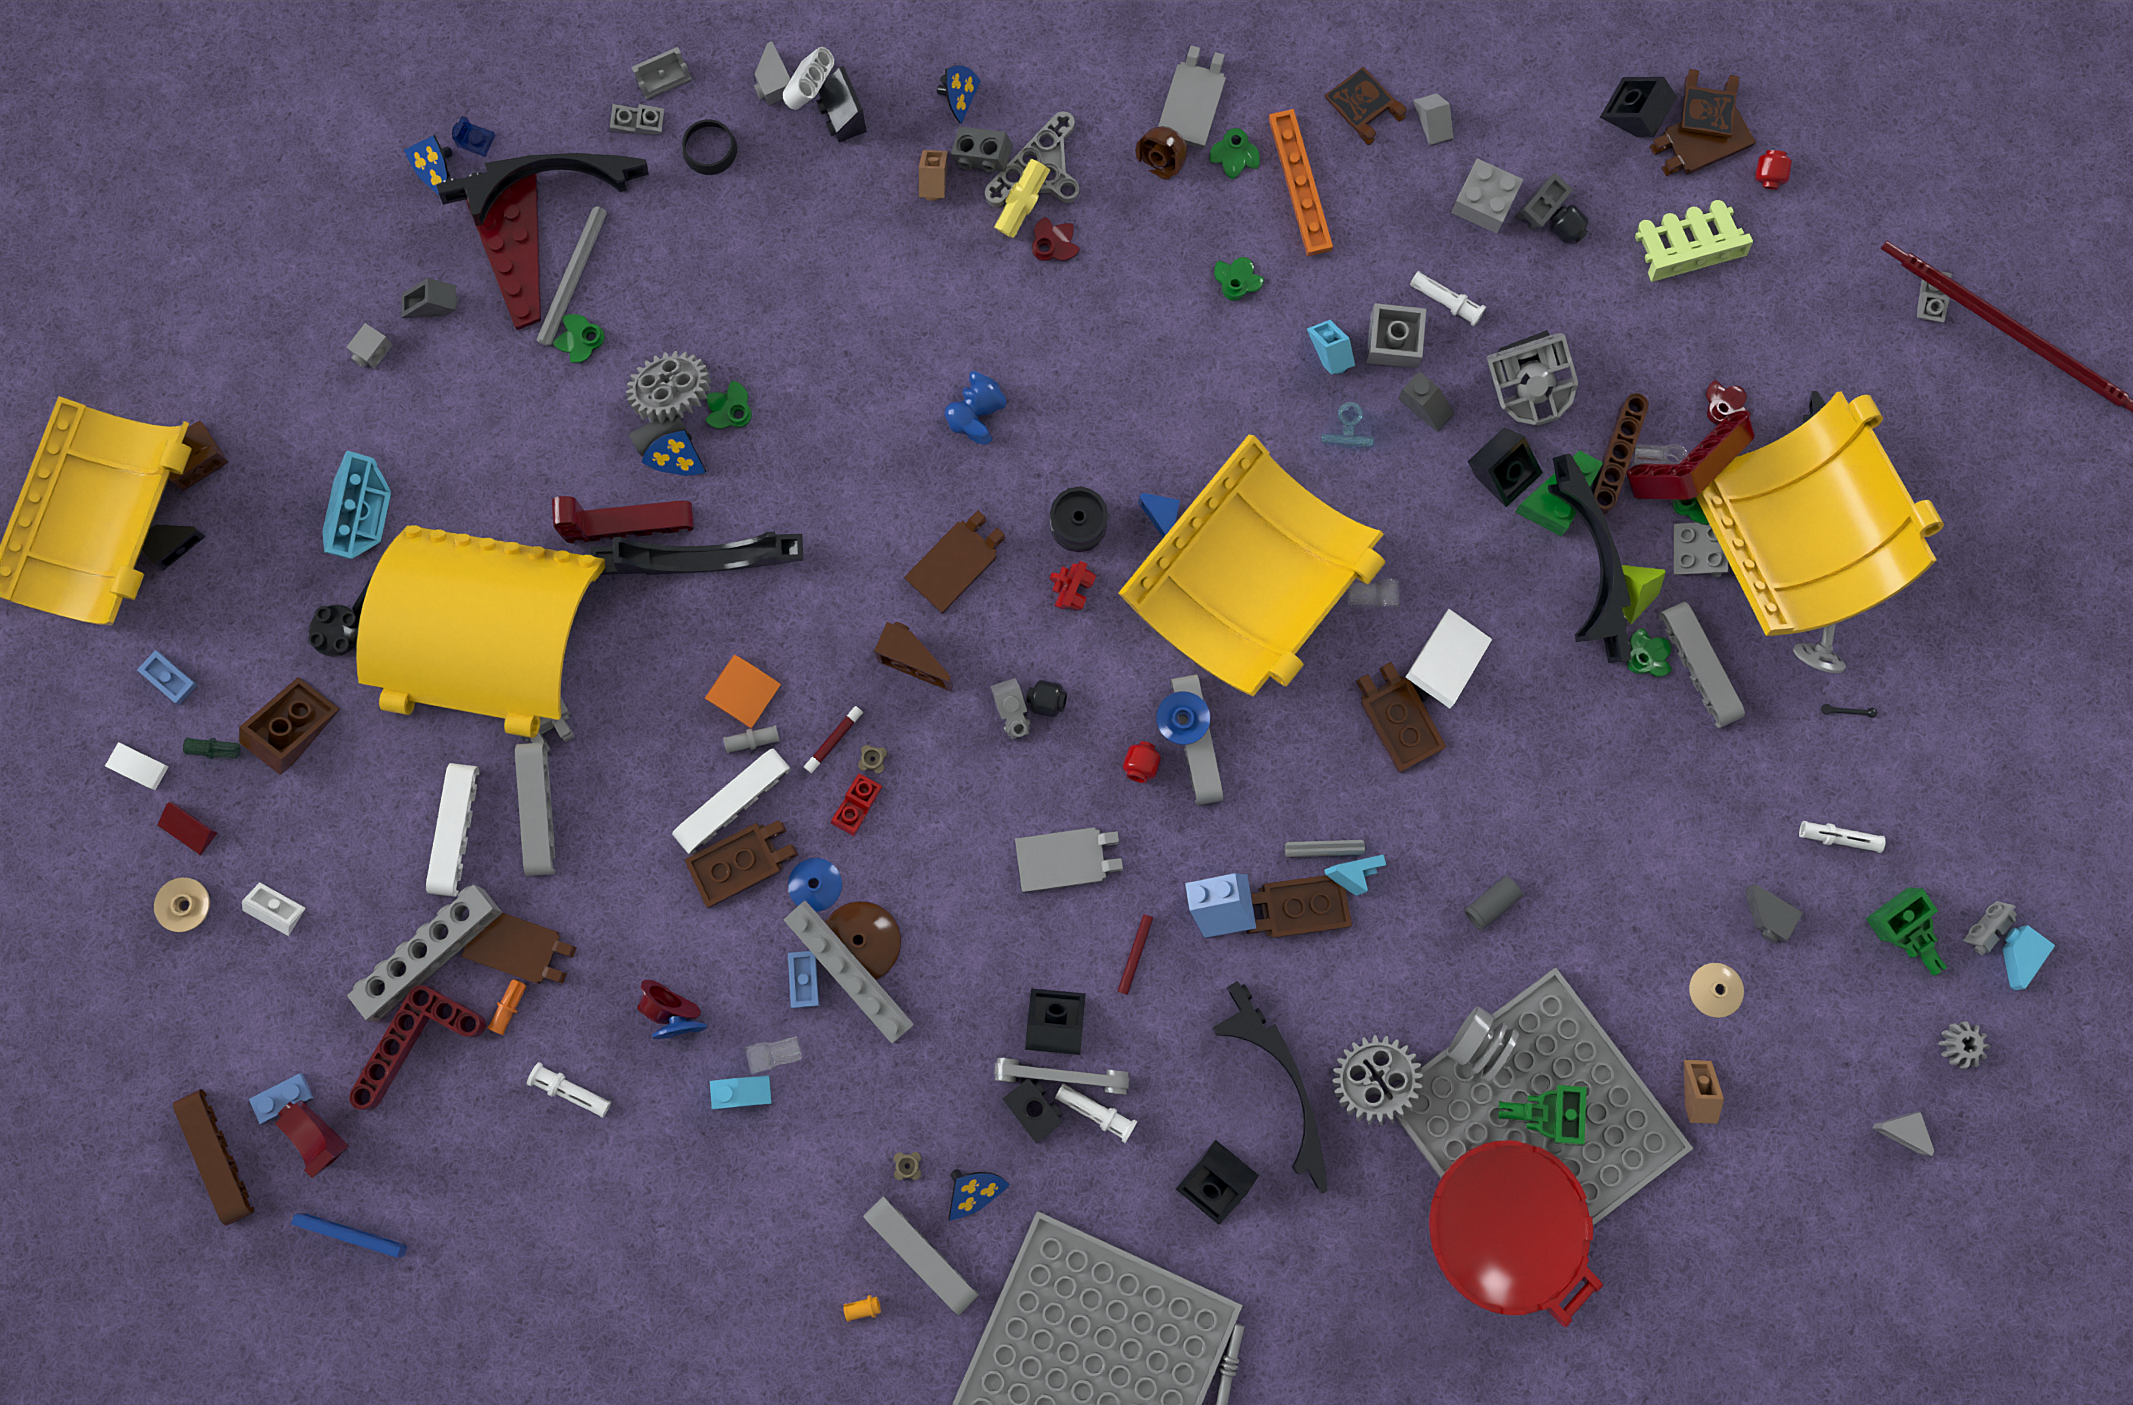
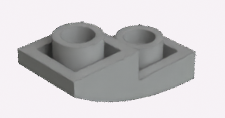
M613 104L609 132L661 134L664 108L639 104L638 108Z
M1942 272L1943 274L1951 278V273ZM1923 279L1921 281L1917 318L1944 323L1950 297H1947L1946 294Z

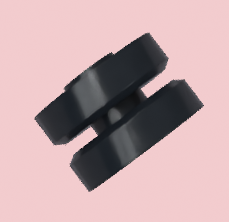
M1079 486L1068 488L1056 497L1050 510V528L1057 544L1069 551L1084 552L1099 545L1105 537L1108 512L1106 503L1098 493L1092 489ZM1080 517L1081 521H1077L1075 518Z

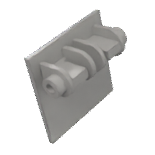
M1674 524V575L1711 573V577H1720L1722 573L1728 572V560L1710 524Z

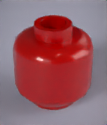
M1768 150L1766 154L1759 157L1755 179L1763 183V188L1776 190L1779 185L1788 182L1792 160L1786 156V152Z
M1141 741L1140 744L1130 746L1123 762V770L1127 773L1126 777L1138 783H1146L1147 780L1154 779L1161 762V755L1155 750V746L1149 742Z

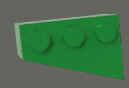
M1579 450L1573 458L1590 487L1603 462ZM1554 473L1519 505L1515 513L1561 537L1568 529L1576 512L1561 499L1549 494L1548 486L1557 484Z

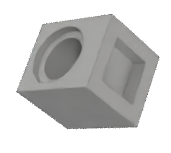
M364 323L346 348L353 355L351 359L359 366L364 368L368 365L375 369L392 347V343L386 336Z

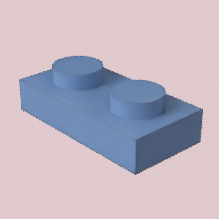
M156 650L137 669L138 672L178 705L198 686Z
M811 951L788 953L791 1008L820 1006L817 958Z
M299 1073L250 1098L249 1101L259 1124H264L278 1117L279 1111L289 1102L295 1104L302 1100L305 1103L313 1099V1096L303 1073Z

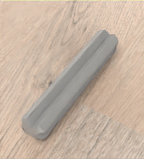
M1363 840L1287 842L1285 844L1286 857L1363 855L1365 853Z

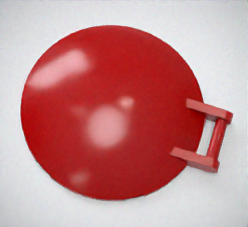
M1494 1141L1467 1151L1453 1162L1444 1173L1431 1202L1429 1215L1430 1239L1441 1271L1450 1284L1464 1298L1480 1308L1503 1315H1526L1546 1309L1558 1323L1567 1327L1572 1322L1571 1317L1586 1300L1603 1287V1283L1587 1267L1590 1241H1593L1592 1217L1589 1216L1585 1201L1587 1199L1586 1194L1571 1170L1552 1153L1541 1147L1521 1141ZM1582 1279L1585 1285L1562 1308L1559 1304Z

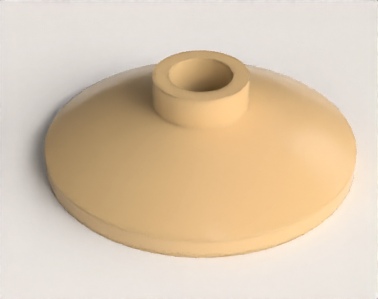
M184 877L173 879L163 885L154 901V913L158 922L166 929L174 932H187L198 927L206 918L210 908V898L206 888L200 882ZM184 901H188L190 904L186 911H183L181 908Z
M1721 963L1706 964L1693 974L1690 981L1689 991L1694 1005L1698 1010L1710 1017L1720 1018L1729 1016L1742 1003L1744 996L1742 980L1727 965ZM1718 984L1723 987L1721 995L1715 991V987Z

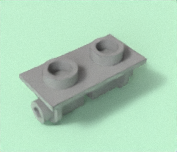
M1999 901L1990 905L1986 909V914L1977 924L1970 928L1969 934L1963 941L1976 945L1974 950L1980 955L1989 953L1999 941L1998 936L1994 932L1997 931L2000 935H2004L2010 926L2015 923V917L2017 916L2016 912L2013 911L2015 906Z

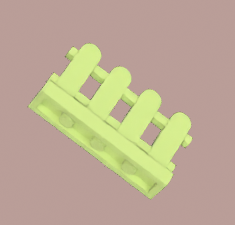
M1715 200L1710 205V213L1703 214L1698 207H1690L1686 212V219L1679 221L1678 217L1672 213L1664 215L1662 226L1655 228L1654 224L1649 220L1641 221L1638 226V233L1635 234V239L1637 242L1642 241L1647 254L1644 257L1646 263L1651 262L1648 271L1651 282L1747 256L1753 240L1750 234L1743 235L1742 228H1736L1731 217L1734 213L1732 207L1727 208L1723 201ZM1707 222H1714L1719 232L1718 235L1713 236ZM1690 228L1695 241L1689 242L1683 229ZM1666 234L1671 248H1664L1659 237L1660 235Z

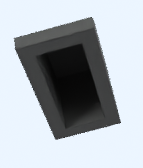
M430 278L423 280L402 293L401 318L446 316L456 310L458 303L456 285Z
M1420 371L1402 389L1398 398L1436 432L1454 414L1440 388Z
M1756 884L1748 886L1745 894L1756 929L1761 931V936L1771 943L1787 941L1803 912Z

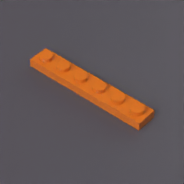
M1294 109L1269 114L1270 127L1307 256L1332 251V241Z

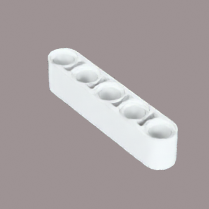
M775 749L768 750L673 831L672 835L689 855L696 852L695 849L702 843L705 845L717 834L716 831L722 826L726 827L738 817L737 813L743 808L746 810L759 799L757 797L764 790L767 792L779 782L778 778L784 773L787 775L791 768Z
M450 763L447 767L426 881V891L428 894L452 897L458 895L456 887L457 882L461 880L463 869L461 859L462 854L466 852L468 837L465 836L467 827L470 828L473 811H470L471 802L475 800L477 784H475L476 775H479L478 766Z

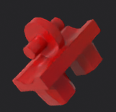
M1079 561L1078 564L1073 563L1070 570L1062 567L1059 574L1051 573L1049 579L1055 583L1052 591L1059 594L1055 607L1060 609L1069 608L1076 611L1083 609L1086 597L1077 593V588L1079 585L1086 589L1091 588L1096 578L1095 574L1086 569L1088 564Z

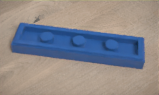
M296 1213L291 1221V1225L396 1258L404 1257L407 1250V1245L307 1213Z

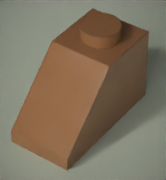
M922 150L919 164V197H925V199L930 201L945 198L948 151Z
M1684 1060L1685 1108L1690 1123L1718 1124L1724 1097L1712 1061Z

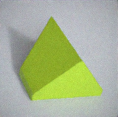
M1622 565L1631 606L1622 607V610L1630 625L1659 595L1666 574L1665 570Z

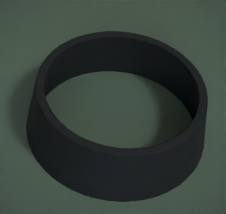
M705 119L695 122L686 130L683 136L684 160L697 173L704 175L719 174L728 169L736 158L737 142L727 126L719 121ZM718 127L729 134L731 141L730 149L723 159L712 164H702L696 162L688 155L685 149L689 137L698 129Z

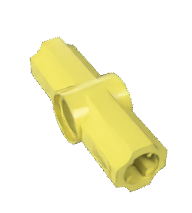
M1030 159L1021 178L1009 192L1005 201L1007 204L994 226L995 229L1011 238L1015 237L1025 216L1029 215L1039 197L1038 192L1050 172L1049 168L1038 161Z

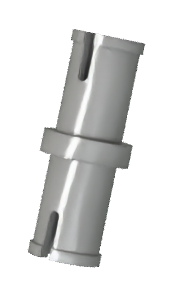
M776 725L754 731L751 728L747 729L746 733L723 737L727 754L748 748L755 750L756 746L780 742Z

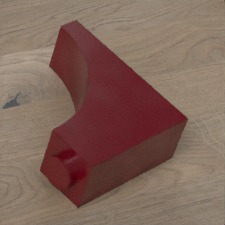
M302 1100L295 1104L289 1102L278 1113L281 1118L275 1124L298 1149L305 1162L304 1171L311 1178L328 1168L349 1147Z

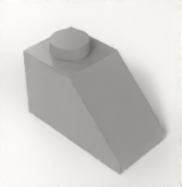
M772 41L767 43L756 69L755 77L757 84L754 85L758 98L760 100L764 98L768 106L783 100V91L791 80Z

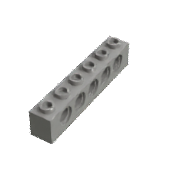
M474 884L464 888L452 904H448L438 911L436 918L430 923L419 927L416 935L411 940L400 944L395 949V954L388 960H383L377 964L370 976L358 981L347 997L365 1020L378 1023L406 998L412 988L425 982L503 912L483 888ZM466 909H469V917L463 921L462 914ZM448 927V935L442 940L441 933L443 929ZM427 946V953L421 958V949ZM405 964L406 972L400 976L399 970ZM384 983L385 990L379 995V986Z

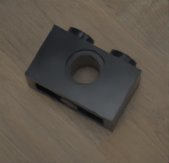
M1028 1078L1002 1099L1035 1143H1038L1063 1123L1060 1120L1063 1113L1054 1102L1051 1104L1047 1103L1043 1097L1047 1092L1037 1079L1031 1082ZM1031 1101H1038L1042 1104L1043 1111L1040 1116L1031 1117L1028 1115L1026 1108Z

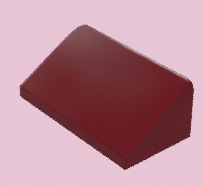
M170 801L166 804L158 822L159 827L199 855L205 851L217 835V832Z

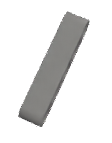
M1682 602L1660 612L1659 619L1664 621L1667 627L1665 631L1672 644H1676L1679 650L1677 654L1684 667H1688L1691 673L1690 678L1696 690H1700L1704 698L1702 701L1709 715L1712 714L1716 720L1715 726L1722 728L1745 716L1743 705L1689 604Z
M1197 674L1170 679L1171 688L1174 689V693L1180 691L1191 692L1203 699ZM1179 716L1180 724L1188 722L1185 716ZM1208 728L1200 740L1185 745L1186 748H1184L1187 765H1190L1191 774L1189 775L1192 789L1196 794V806L1223 801L1221 781L1210 729Z
M545 742L517 744L515 747V762L524 873L527 877L554 875L556 870L553 869L552 858H555L547 747Z
M882 1196L863 1217L930 1288L960 1316L979 1294L966 1283L967 1281L955 1269H952L947 1260L936 1249H933L927 1243L928 1240L908 1223V1220L897 1208L895 1209L885 1196Z

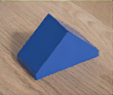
M1142 493L1139 495L1138 503L1164 538L1175 525L1180 500Z

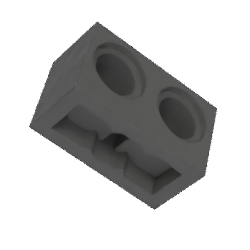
M959 127L951 155L958 166L966 170L977 168L990 173L996 171L1005 172L1013 143L1004 131Z

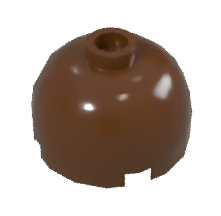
M1160 126L1150 129L1141 137L1136 144L1135 152L1139 163L1143 160L1144 163L1156 169L1148 171L1162 179H1170L1171 176H1176L1183 168L1188 150L1186 142L1177 131L1170 127Z

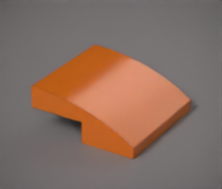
M734 654L704 699L747 727L752 728L781 684Z

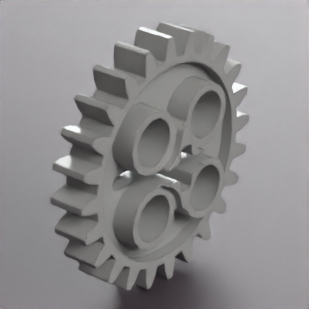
M674 351L670 357L665 352L661 359L654 356V362L645 361L646 367H637L636 369L639 374L631 375L633 382L627 383L629 388L626 391L628 402L635 414H640L643 420L648 417L650 422H653L658 417L660 423H663L666 417H669L670 421L673 422L676 415L682 419L684 418L683 412L693 413L691 408L693 405L700 407L699 399L707 398L705 392L710 391L708 384L711 383V379L701 359L697 360L694 354L689 357L687 352L679 356L677 351Z
M1374 1035L1372 1043H1368L1364 1037L1362 1038L1363 1046L1360 1047L1353 1042L1354 1051L1350 1052L1344 1049L1346 1060L1338 1058L1337 1062L1341 1068H1334L1333 1070L1335 1076L1339 1077L1333 1079V1085L1339 1087L1335 1090L1336 1097H1342L1339 1101L1341 1107L1349 1105L1347 1107L1348 1115L1350 1116L1357 1112L1356 1118L1359 1122L1366 1116L1368 1125L1372 1124L1374 1118L1378 1119L1380 1126H1383L1384 1118H1388L1393 1124L1394 1115L1396 1114L1404 1119V1109L1413 1111V1106L1410 1102L1419 1103L1420 1101L1419 1096L1415 1092H1423V1086L1419 1082L1424 1081L1423 1074L1418 1073L1422 1068L1420 1063H1415L1417 1060L1416 1054L1408 1055L1409 1047L1407 1045L1399 1049L1400 1043L1397 1039L1392 1045L1389 1044L1388 1036H1385L1382 1043L1378 1042L1376 1035ZM1380 1058H1386L1389 1060V1062L1384 1066H1378L1375 1064L1376 1061ZM1364 1061H1368L1378 1079L1383 1080L1385 1089L1393 1097L1392 1100L1386 1097L1380 1084L1373 1080L1372 1073L1364 1065ZM1358 1072L1366 1074L1363 1080L1355 1081L1352 1079L1353 1075ZM1395 1080H1402L1405 1082L1404 1085L1400 1088H1393L1390 1086L1391 1083ZM1373 1094L1381 1096V1099L1376 1103H1370L1367 1100Z

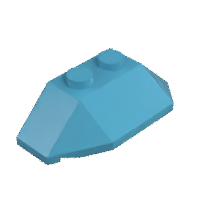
M346 451L333 481L323 526L324 553L351 560L381 542L391 491L376 466L377 463L374 458Z

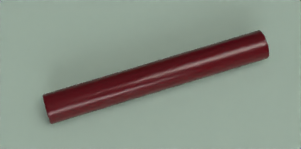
M1143 914L1117 991L1125 995L1129 993L1153 921V917Z

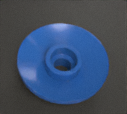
M1186 691L1175 692L1168 695L1160 703L1156 714V723L1160 733L1168 741L1179 745H1188L1197 742L1205 735L1210 724V712L1204 700L1198 695ZM1179 716H1185L1188 722L1186 724H1180L1177 718Z
M810 858L800 862L792 870L788 880V891L793 902L799 906L802 902L806 901L815 912L831 907L839 898L842 889V879L837 868L831 862L821 858ZM812 879L819 881V885L815 889L809 886V882Z
M674 1016L669 1018L670 1024L652 1034V1039H665L688 1032H700L708 1027L707 1024L702 1022L687 1021L684 1017Z

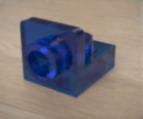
M461 116L459 122L455 123L452 129V138L457 147L486 157L496 136L493 131L471 124L465 116Z

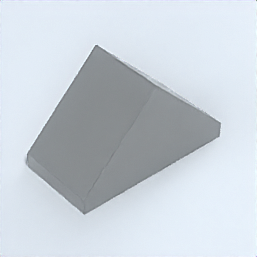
M1437 93L1413 100L1429 146L1454 138L1450 103Z
M1921 1112L1908 1113L1874 1123L1872 1129L1922 1156L1933 1155L1934 1148Z

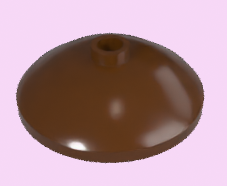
M865 901L851 902L836 909L825 921L827 926L875 980L885 975L895 964L901 948L900 931L894 918L881 906ZM856 936L863 937L864 941L861 945L854 944Z

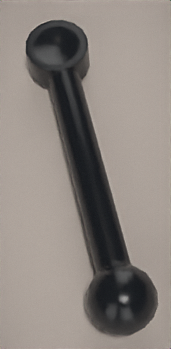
M1824 704L1821 707V712L1825 715L1845 713L1867 715L1870 718H1874L1878 713L1875 708H1869L1868 710L1834 708L1829 704Z

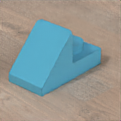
M1384 855L1332 866L1325 869V874L1352 894L1360 895L1368 891L1364 877L1377 874V868L1385 866L1386 862Z

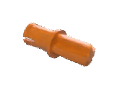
M511 980L501 1002H497L498 1008L487 1027L488 1029L504 1035L513 1013L518 1012L516 1007L526 989L524 983L518 980Z

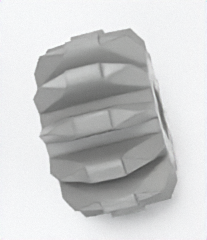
M1963 1021L1959 1025L1957 1023L1950 1024L1949 1030H1944L1941 1033L1947 1040L1940 1041L1938 1044L1946 1046L1947 1050L1943 1051L1941 1055L1943 1057L1951 1056L1949 1064H1959L1961 1069H1967L1969 1065L1972 1067L1979 1066V1060L1987 1058L1983 1050L1989 1049L1991 1046L1983 1044L1987 1034H1978L1980 1026H1970L1969 1022Z

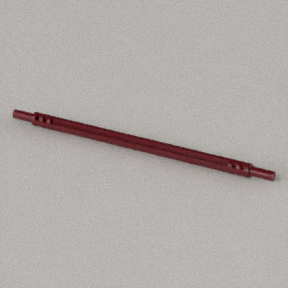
M1888 240L1883 243L1880 249L1900 261L1902 267L2119 407L2121 405L2133 413V400L2128 397L2129 394L1913 253L1904 252Z

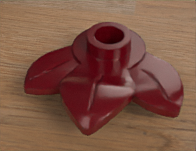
M1047 217L1042 218L1034 228L1036 239L1032 243V253L1035 258L1041 261H1048L1052 258L1066 261L1075 257L1080 248L1071 243L1074 232L1073 224L1064 223L1053 226ZM1046 245L1049 247V250L1042 252L1040 247Z
M1714 380L1708 386L1706 398L1710 404L1707 408V417L1712 423L1718 425L1726 416L1736 411H1747L1749 416H1751L1750 412L1742 407L1747 399L1746 392L1742 387L1735 385L1725 389L1717 380Z

